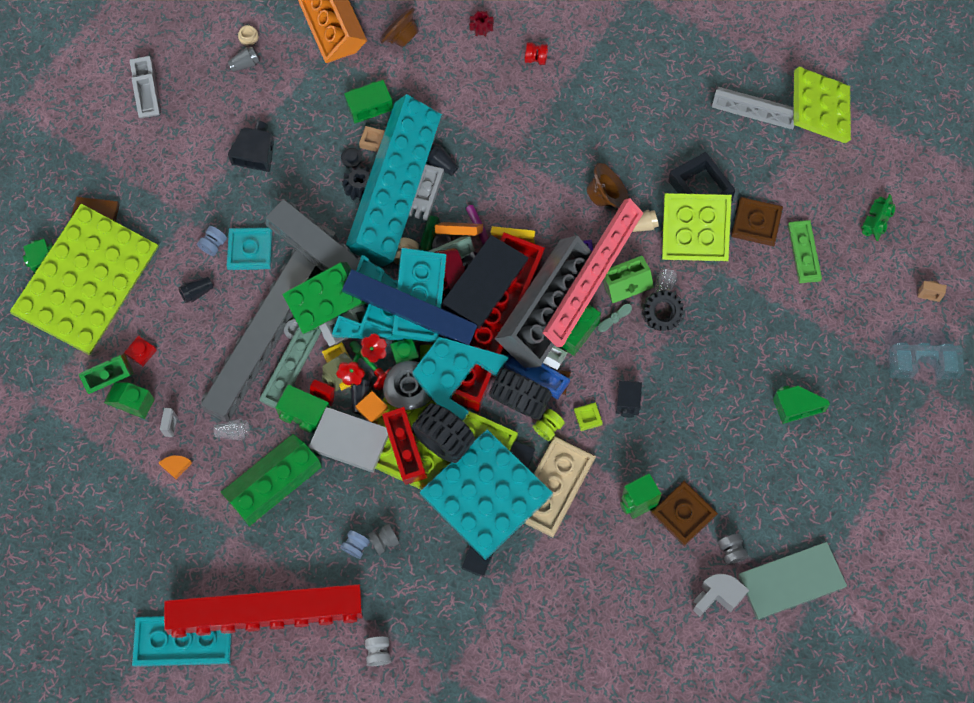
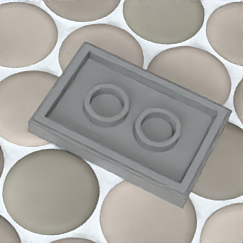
M326 407L308 448L312 452L374 473L389 436L386 427Z

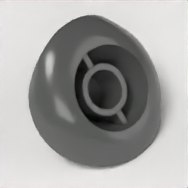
M411 360L402 361L390 369L383 385L385 399L390 405L396 408L405 407L406 410L420 408L432 400L412 375L419 362Z

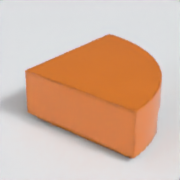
M169 456L158 464L174 479H177L192 462L183 456Z

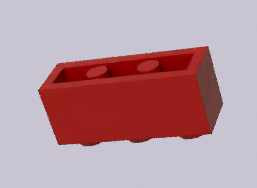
M405 407L383 413L382 417L404 484L408 485L428 478Z

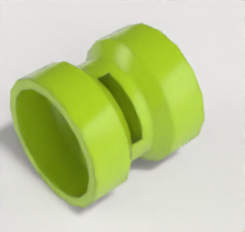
M547 409L543 414V418L533 425V429L545 440L551 441L555 436V431L561 429L565 422L555 411Z

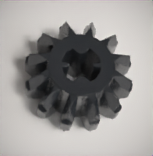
M358 165L356 170L350 167V173H344V180L342 181L345 195L351 196L353 201L358 197L361 201L371 173L368 166L362 169Z

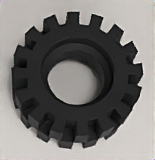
M666 290L657 291L645 299V304L642 305V315H644L643 320L648 323L650 328L658 331L672 330L683 320L682 315L685 314V310H683L684 303H681V298L676 296V293ZM660 302H666L671 307L670 316L664 320L659 319L655 314V307Z

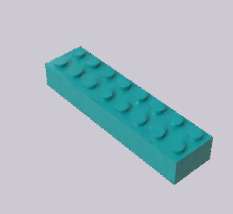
M408 94L394 103L346 242V246L352 253L360 257L362 255L366 256L371 263L379 267H384L395 259L442 116L441 113Z

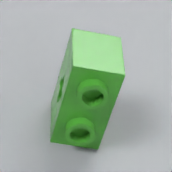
M643 256L611 267L603 279L605 290L612 303L654 288L651 270Z

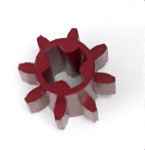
M477 11L474 16H470L469 30H474L475 36L484 35L486 37L489 31L493 32L494 18L489 17L488 11Z

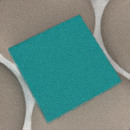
M229 228L227 270L271 269L273 231L270 228Z

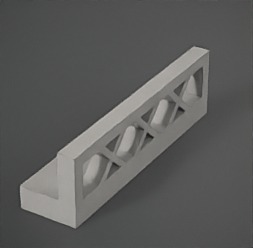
M721 87L716 89L712 108L794 129V107Z

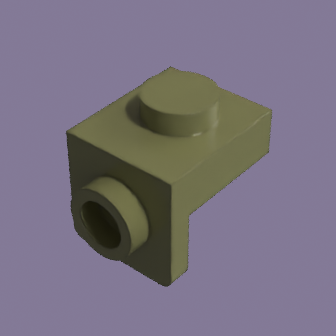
M345 352L323 365L322 380L324 383L335 388V392L339 390V384L342 383V379L336 375L339 364L341 362H352Z

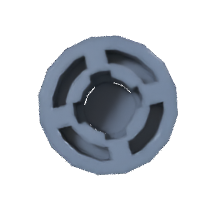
M209 226L205 232L206 235L200 238L197 246L203 252L215 256L218 252V247L224 244L227 237L219 229Z

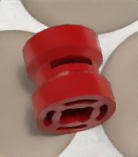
M527 42L525 63L538 62L540 65H546L548 45L541 44L538 46Z

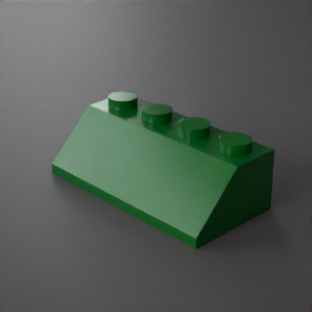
M292 434L220 493L250 527L322 468L319 459L308 446Z

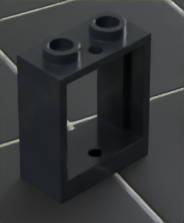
M707 152L670 171L668 181L678 194H694L684 181L706 169L722 190L719 195H731V203L733 201L735 188Z

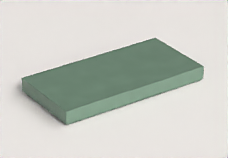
M827 542L739 573L738 575L740 582L749 589L746 596L757 620L847 587Z

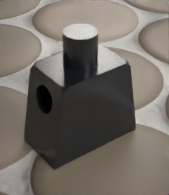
M257 121L254 129L246 127L241 129L228 152L231 165L270 172L274 141L272 134L267 132L268 125L265 122Z

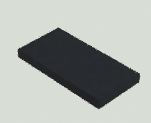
M491 235L446 296L442 306L457 316L476 324L477 328L480 329L528 262L529 257Z

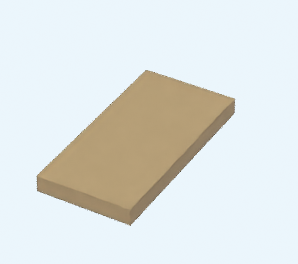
M554 436L534 473L553 492V496L525 524L554 538L596 456Z

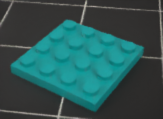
M488 430L474 441L457 463L451 462L419 492L485 560L553 496V492Z

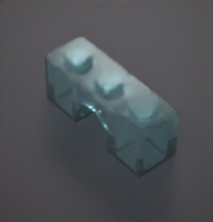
M901 342L892 345L888 351L890 378H913L918 372V362L929 363L934 368L935 379H959L965 372L962 346H954L950 343L940 346H933L929 343L908 345V343Z

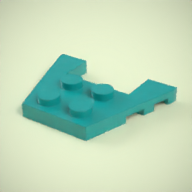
M361 256L356 269L357 272L397 289V280H393L384 273L383 269L371 263L366 256ZM371 304L367 307L362 323L338 316L331 335L335 338L363 339L371 334H377L380 339H404L391 337L394 314Z
M439 337L414 369L412 375L437 405L448 409L464 421L469 415V411L450 398L476 364L497 376L500 369L507 363L508 357Z

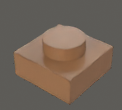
M365 126L359 142L360 148L378 152L385 131Z
M924 281L918 290V298L940 302L946 294L947 285H942L936 281Z

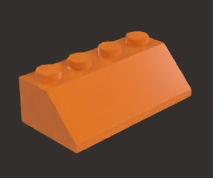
M298 0L325 63L357 53L367 42L349 0Z

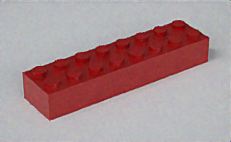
M505 232L501 237V241L529 257V259L480 329L476 328L469 344L470 346L501 355L505 348L495 337L533 282L545 250L542 246ZM476 364L450 399L459 405L478 412L494 375Z

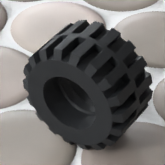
M500 369L490 389L489 396L528 417L541 419L552 393L546 387L508 369Z
M433 403L426 407L411 426L415 436L424 446L440 458L452 463H457L475 441L470 428L458 416L448 409Z

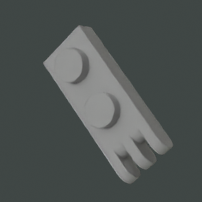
M425 165L409 213L410 217L413 211L416 210L415 218L419 219L421 213L424 212L423 220L427 221L444 175V169Z

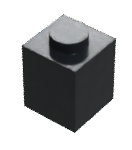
M619 380L616 414H621L625 418H632L634 415L639 416L642 382Z

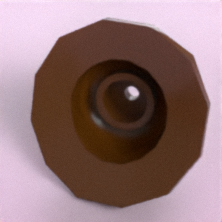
M411 8L404 12L383 33L380 42L395 43L401 47L407 45L419 32L413 19L415 9Z
M596 164L594 168L595 176L586 188L588 196L599 207L612 205L615 208H619L625 199H629L626 187L606 164Z

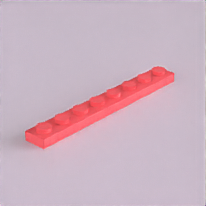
M630 198L625 199L542 332L556 347H563L643 215L640 208Z

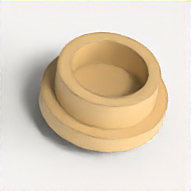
M249 25L243 26L238 33V39L243 45H253L259 38L258 31Z

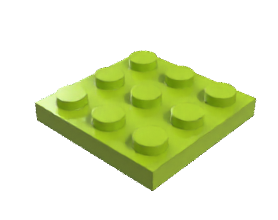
M802 67L796 68L794 70V125L842 143L850 141V86Z
M664 193L662 260L729 261L731 195Z

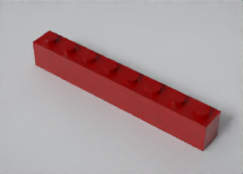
M360 584L164 601V630L173 638L186 637V633L206 636L210 635L211 631L220 630L221 633L229 634L236 632V629L245 628V631L252 632L259 631L260 627L270 626V629L285 628L284 625L294 624V627H307L309 623L319 622V625H331L333 621L343 620V623H355L358 621V618H363Z

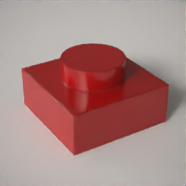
M138 336L124 353L143 367L157 349Z
M314 379L310 385V394L329 402L331 407L334 402L335 388Z

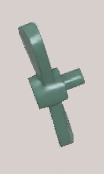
M625 304L617 312L612 313L610 318L599 324L598 331H607L613 324L618 323L620 318L629 315L632 311V306Z

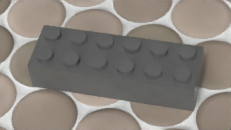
M577 235L560 239L495 337L524 368L541 366L553 348L554 344L542 332L592 253Z

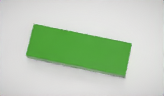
M811 221L789 222L788 229L799 283L821 281L822 276Z

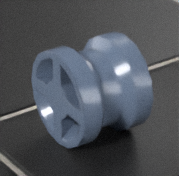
M349 530L347 534L348 539L341 544L340 548L346 553L361 559L364 547L369 545L370 541L361 534Z

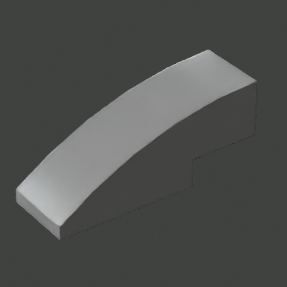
M147 56L130 59L131 78L139 119L160 115L157 82L152 58Z

